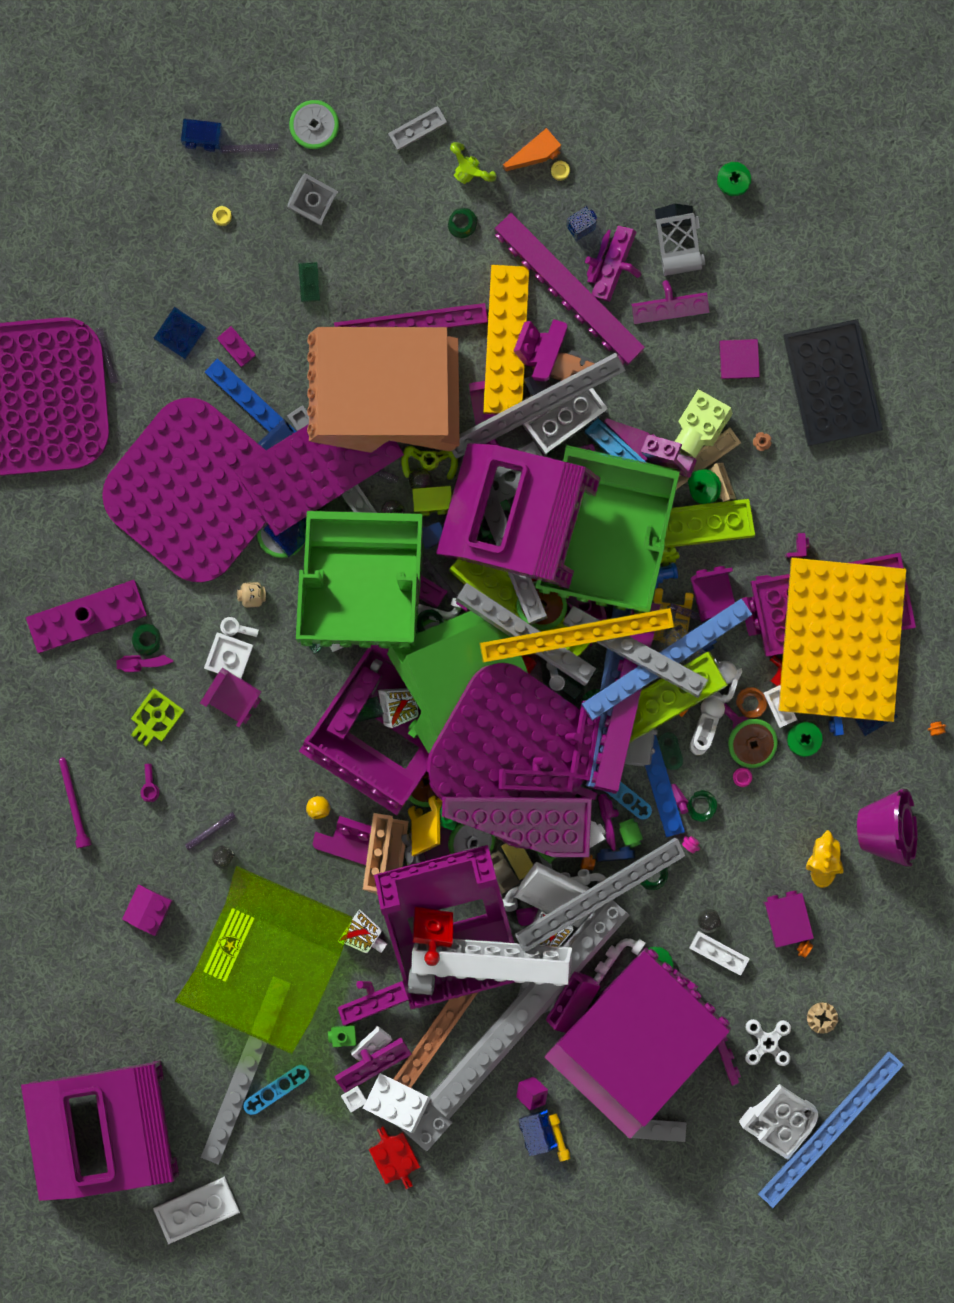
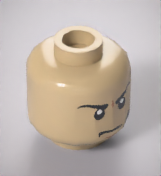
M259 582L243 583L241 590H237V599L246 608L260 607L266 601L265 587H262Z

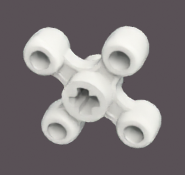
M749 1020L745 1026L746 1031L756 1036L758 1044L756 1048L746 1052L745 1061L749 1065H756L764 1053H771L778 1065H788L791 1059L790 1055L779 1048L778 1040L791 1032L790 1023L781 1020L776 1024L774 1031L766 1033L762 1030L761 1024L757 1020ZM751 1024H756V1029L752 1031L750 1029ZM781 1025H786V1030L782 1032L780 1030ZM767 1038L773 1041L769 1048L763 1045V1041H767ZM751 1054H755L756 1056L755 1060L750 1061L749 1059ZM781 1055L786 1056V1059L783 1062H781L779 1059Z

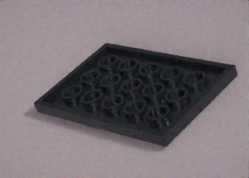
M858 319L783 335L807 447L883 430Z

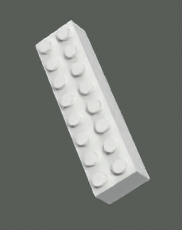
M453 939L451 947L436 946V952L440 955V961L435 966L427 965L424 960V956L428 952V944L415 943L412 950V973H417L420 976L434 974L438 977L456 976L460 979L473 977L477 980L495 979L499 982L513 980L516 983H524L526 981L539 985L553 983L556 986H563L565 984L568 985L572 965L571 947L537 945L525 952L520 944Z

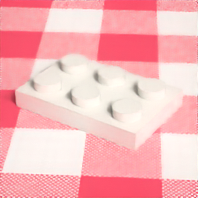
M380 1073L363 1109L414 1134L431 1098Z

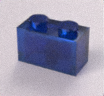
M183 119L181 143L187 149L203 147L206 151L214 152L215 149H220L223 126L218 122Z
M585 206L567 218L566 227L575 241L580 240L595 230L597 216L592 209L589 210Z
M547 1110L519 1118V1127L523 1133L525 1148L529 1156L550 1152L558 1148Z

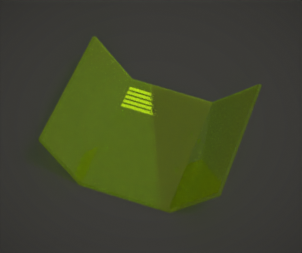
M236 866L221 914L196 969L177 996L175 1002L293 1054L312 1021L342 954L353 917Z

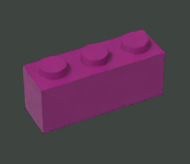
M574 971L568 985L564 987L546 1021L554 1030L567 1033L588 1009L600 988L599 984L591 976Z

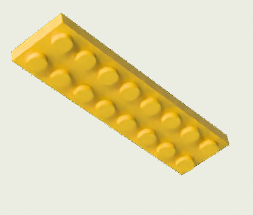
M491 265L483 414L497 415L522 402L524 364L515 354L514 348L523 324L527 320L529 270L524 266Z

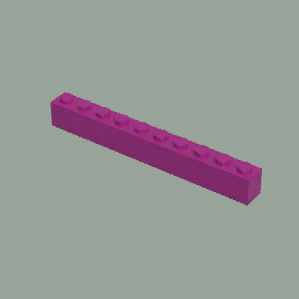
M512 213L495 227L494 232L496 234L494 236L502 244L505 242L509 246V252L514 257L518 255L523 260L521 262L522 265L536 273L535 278L541 284L545 283L549 287L548 291L555 298L558 296L562 300L561 304L568 311L572 310L576 314L574 317L579 323H585L589 327L588 331L593 337L596 338L598 336L603 341L601 344L607 351L612 350L614 353H617L621 362L627 366L644 351L645 347Z
M652 603L650 612L660 610L661 605ZM631 609L630 615H636L637 613H634V609ZM655 631L630 635L629 637L651 648ZM626 658L619 660L617 671H621L619 679L639 665ZM641 689L614 706L611 715L606 717L604 726L608 728L606 734H602L600 742L603 750L602 753L598 752L596 764H599L597 772L594 771L591 783H595L594 789L615 794L618 792Z

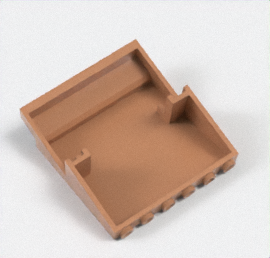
M317 327L308 335L309 353L307 360L309 362V371L307 378L309 380V389L307 396L309 398L307 415L309 416L307 433L309 434L310 442L370 453L389 440L450 452L460 445L458 338L447 336V327Z

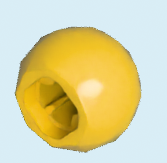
M316 796L308 801L306 812L312 819L324 818L329 815L330 804L324 797Z

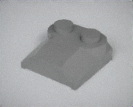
M304 173L289 199L287 208L293 213L300 214L322 225L323 219L338 191Z

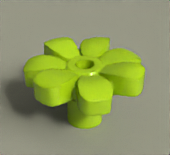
M675 547L664 548L661 560L662 566L669 565V562L675 563L676 559L680 557Z

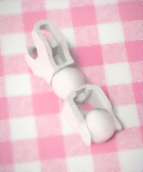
M714 659L727 684L731 685L727 695H721L719 692H716L703 700L701 704L702 714L689 747L690 751L695 755H703L710 747L719 718L725 712L724 703L729 702L733 698L738 680L742 674V668L736 669L735 665L730 661L718 663ZM698 740H701L704 743V746H701L698 743Z

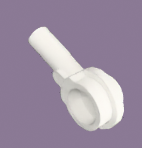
M233 617L225 618L220 625L222 633L227 636H233L238 632L257 637L259 631L258 629L239 625L238 621Z

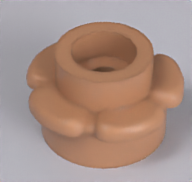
M763 432L757 433L756 437L753 438V445L759 451L767 450L771 446V437Z

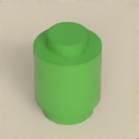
M632 818L619 823V831L625 846L629 845L632 848L640 845V840L643 837L637 822Z

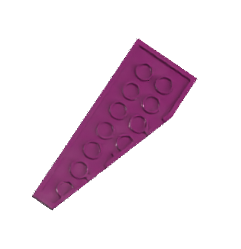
M442 798V817L551 857H589L592 803L590 798Z

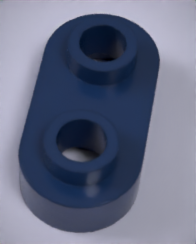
M630 847L619 848V851L612 852L611 849H600V853L596 854L597 862L635 859V850H631Z

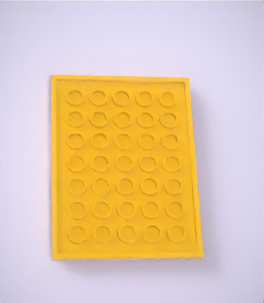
M791 558L778 711L894 722L906 569Z

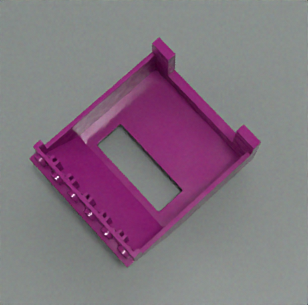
M467 443L436 554L443 555L452 560L459 559L569 589L574 570L565 566L564 562L585 492L588 495L596 496L601 478L584 466L498 445ZM500 466L520 471L521 476L501 546L477 541L497 467Z
M371 645L355 666L311 734L306 737L299 752L395 815H398L427 772L429 753L419 736L415 739L408 734L410 731L408 728L415 719L418 721L421 714L420 708L418 707V717L396 727H388L419 747L406 768L401 767L350 733L347 734L344 741L326 733L328 726L363 667L370 669L375 659L383 662L378 671L382 678L375 693L370 695L362 711L384 724L378 690L407 688L387 655L389 648H379V645Z
M488 845L374 875L382 916L384 915L403 981H406L407 986L410 969L412 968V950L415 944L413 943V933L411 932L408 918L414 916L415 907L441 910L482 899L486 914L454 922L453 939L514 943ZM435 975L433 995L410 993L412 1000H409L410 1009L421 1008L426 1005L440 1003L445 1000L459 998L464 995L515 982L513 980L499 982L495 979L477 980L473 977L460 979L456 976L438 977Z
M161 1060L40 1082L34 1081L21 1085L39 1201L80 1198L169 1183L176 1180L179 1176L177 1158L171 1155L160 1082L164 1080ZM96 1095L108 1172L81 1176L69 1099Z

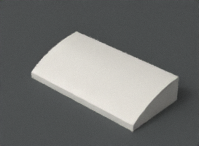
M536 862L521 882L515 897L550 913L590 888ZM590 914L576 921L572 925L579 927Z

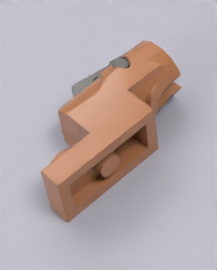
M574 350L568 354L559 353L550 377L562 381L595 363Z

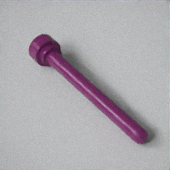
M62 757L59 759V765L77 832L75 844L76 848L79 849L92 844L90 837L84 832L67 761Z

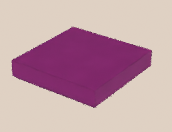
M758 339L719 341L721 379L759 378Z

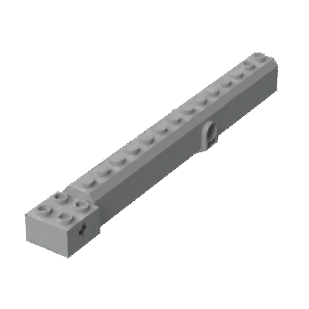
M611 900L593 911L562 945V947L572 948L570 977L574 971L579 973L629 917V914L615 901ZM526 981L522 983L516 999L430 1094L429 1097L431 1099L414 1134L403 1128L401 1129L427 1152L453 1123V1120L450 1118L536 1020L543 1013L552 1010L566 984L556 986L553 983L541 985Z

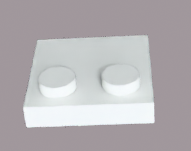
M217 632L204 669L219 673L223 667L242 679L254 645Z

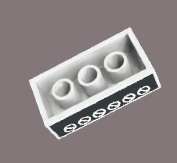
M591 388L524 423L523 427L542 453L547 456L604 415L608 408L594 389Z

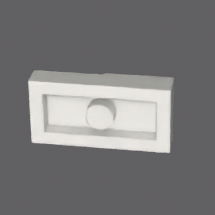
M780 685L763 693L779 728L797 720L792 712L778 711Z
M376 1026L375 1030L368 1033V1036L350 1051L351 1055L358 1061L363 1060L360 1054L362 1049H366L372 1055L387 1046L392 1041L391 1036L379 1026Z

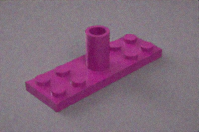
M131 580L25 618L37 653L40 654L146 617L147 614L136 582ZM86 610L89 616L86 620L81 621L80 615Z

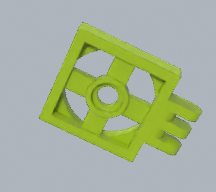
M153 688L131 718L138 724L131 736L136 737L138 732H140L141 735L137 739L139 742L144 737H147L143 744L146 747L154 736L163 741L185 710ZM155 698L163 699L159 707H153L148 702ZM169 705L174 708L175 717L173 720L165 715ZM143 709L150 713V719L146 725L142 721ZM156 711L161 712L160 718H155L154 713ZM157 722H162L167 726L166 730L153 731L152 729Z

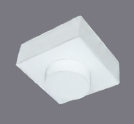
M359 1086L341 1095L350 1112L363 1106L367 1101Z

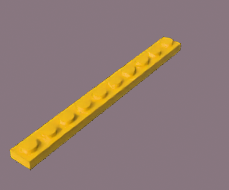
M671 608L483 642L480 643V649L484 663L673 628L674 624Z

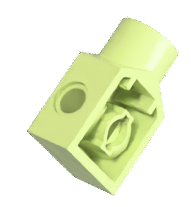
M698 389L678 421L682 429L675 442L682 444L679 453L696 459L703 446H713L733 414L731 407Z

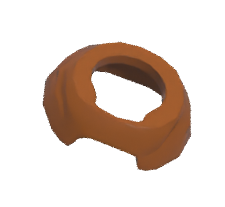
M748 687L741 690L737 695L736 704L745 717L757 718L765 712L767 701L760 690ZM748 696L756 697L758 707L753 711L746 712L742 707L744 699Z

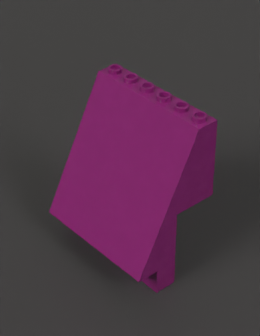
M647 947L599 995L594 1005L545 1055V1058L629 1139L642 1126L645 1127L731 1029L730 1023L725 1017H719L715 1013L716 1009L707 1002L706 1004L700 999L702 996L695 989L691 990L683 977L680 975L677 977L672 972L673 968L666 962L662 963L658 959L659 955L653 949L649 950Z

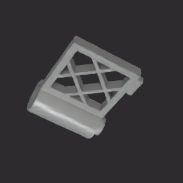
M694 213L656 219L664 276L701 270L702 265H705L704 254L699 252L696 229L700 228L698 216L694 217ZM690 219L691 226L686 232L679 227V224L682 220ZM669 222L674 227L667 235L662 232L661 224ZM676 229L684 233L679 243L671 238ZM687 236L694 241V247L686 249L681 244ZM668 240L676 244L673 251L665 252L664 245Z

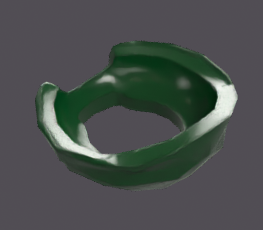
M460 208L453 211L448 221L450 233L457 238L469 237L474 233L477 226V217L468 208ZM456 214H464L469 218V223L465 228H458L452 222Z
M426 609L420 612L417 618L416 633L418 634L426 630L423 627V620L426 617H434L439 621V624L444 623L442 615L434 609Z
M143 624L135 629L131 639L135 651L147 656L155 653L160 648V632L154 625ZM143 632H150L156 635V643L147 647L143 646L139 642V637Z
M705 790L695 792L687 804L688 814L695 821L704 822L714 816L717 809L715 796ZM696 798L705 799L709 804L707 812L703 814L697 813L692 807L693 801Z
M666 867L660 871L658 881L650 882L646 879L641 882V885L648 890H659L667 882L668 868Z

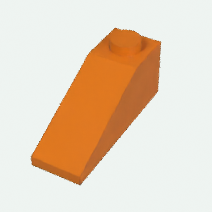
M546 128L505 162L503 169L509 171L546 162L550 158L553 160L561 153L559 151L561 144Z

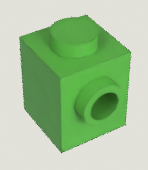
M355 1025L331 1027V1031H328L329 1043H332L333 1047L355 1046L357 1044Z

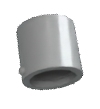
M411 968L408 992L433 995L435 975L420 976L417 973H412Z

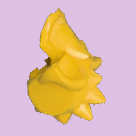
M829 830L822 837L816 839L812 856L806 864V869L811 871L812 881L821 888L829 886L833 882L835 874L844 872L840 860V843L833 838Z

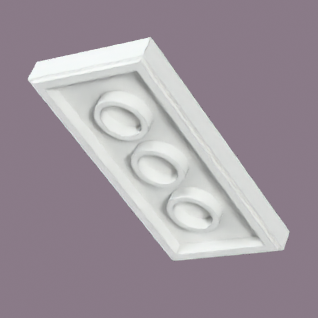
M225 1176L153 1208L168 1244L240 1213Z

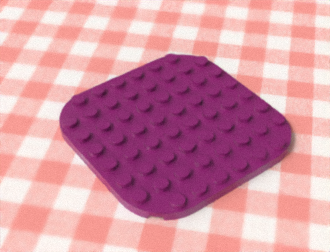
M68 317L0 323V476L72 470L90 465L101 456L109 440L104 358L98 336L84 322Z
M197 398L174 400L161 409L108 474L103 487L105 510L118 527L177 576L192 582L214 580L231 567L267 523L234 471L266 450L206 401Z
M495 663L483 667L469 681L429 753L427 772L429 773L431 782L429 784L432 790L441 800L443 797L574 798L584 780L573 778L572 792L499 789V769L532 771L533 759L535 757H547L549 762L547 765H540V771L570 772L575 742L567 741L565 735L567 733H577L580 709L516 665ZM495 836L496 838H498L499 840H501L509 846L521 849H529L524 846L518 845L516 843Z

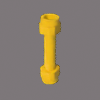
M558 1114L546 1116L558 1147L559 1161L571 1159L560 1131Z

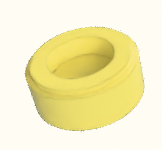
M557 161L551 167V174L556 180H565L570 174V167L564 161Z
M224 206L217 207L213 212L214 222L219 226L228 225L232 220L231 211Z

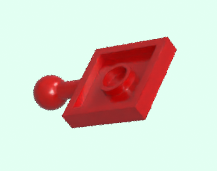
M415 907L413 943L429 945L428 952L424 956V960L429 966H435L440 961V955L436 952V946H452L453 912Z

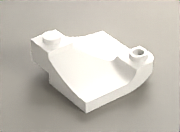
M779 1084L762 1102L753 1108L750 1107L739 1120V1123L743 1129L757 1137L761 1143L788 1160L814 1128L818 1119V1111L812 1103L806 1099H801Z

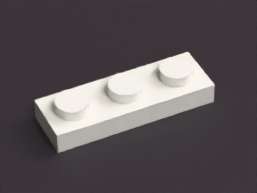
M699 931L689 947L740 976L749 961L748 957Z

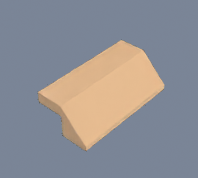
M373 813L363 890L377 894L374 875L402 868L405 844L402 842L401 837L407 834L409 821L393 819V816Z

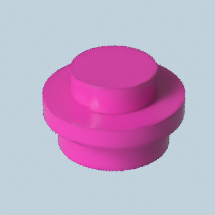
M739 768L733 774V781L739 787H746L752 781V774L746 768Z
M692 836L684 837L682 845L688 851L695 853L700 850L697 839Z

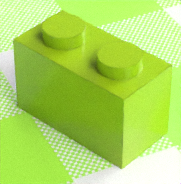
M451 486L413 489L414 513L422 514L423 517L430 516L432 512H437L438 515H447L452 499Z

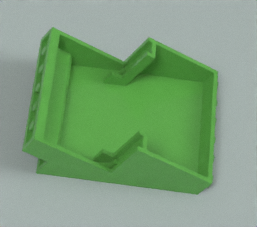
M566 445L564 462L584 466L601 479L596 496H591L584 492L564 565L574 570L570 588L565 589L556 584L537 580L535 588L545 594H550V592L558 593V596L563 598L574 596L577 597L578 601L588 602V600L596 601V604L600 606L610 604L615 605V608L619 610H626V608L634 609V613L637 614L650 612L680 470Z
M307 511L304 570H299L296 640L298 643H301L302 646H312V643H317L323 647H331L332 644H340V647H351L353 644L359 645L362 648H370L371 645H379V648H391L392 645L399 646L400 649H410V646H415L424 549L422 514Z
M472 611L416 634L415 646H410V649H400L399 646L391 645L387 653L422 711L414 730L428 753H430L469 681L476 672L485 666L495 663L513 664L527 672L522 656L483 663L480 643L510 638V636Z

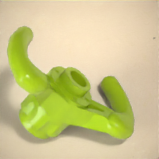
M453 142L450 145V150L456 155L459 163L454 174L458 181L466 184L473 177H481L488 182L496 180L497 176L494 171L488 173L479 170L480 162L475 157L470 156L469 158L462 154L461 151L465 149L463 144Z
M407 446L403 451L404 455L401 459V465L406 478L412 476L408 464L410 456L420 461L421 467L427 471L435 470L439 462L449 457L451 459V466L447 479H453L457 472L458 458L456 459L452 451H419L414 446ZM429 458L433 460L431 465H427L426 462Z

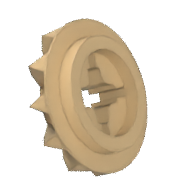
M817 1003L809 1009L807 1022L813 1031L821 1034L828 1033L834 1030L838 1023V1014L830 1004ZM825 1010V1016L831 1020L824 1021L821 1025L820 1020L815 1015H822Z

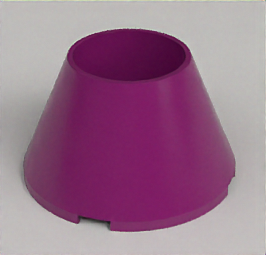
M900 789L861 808L857 817V836L860 848L865 852L905 867L913 865L910 861L916 857L918 840L917 817L912 815L911 806L915 805L908 789Z

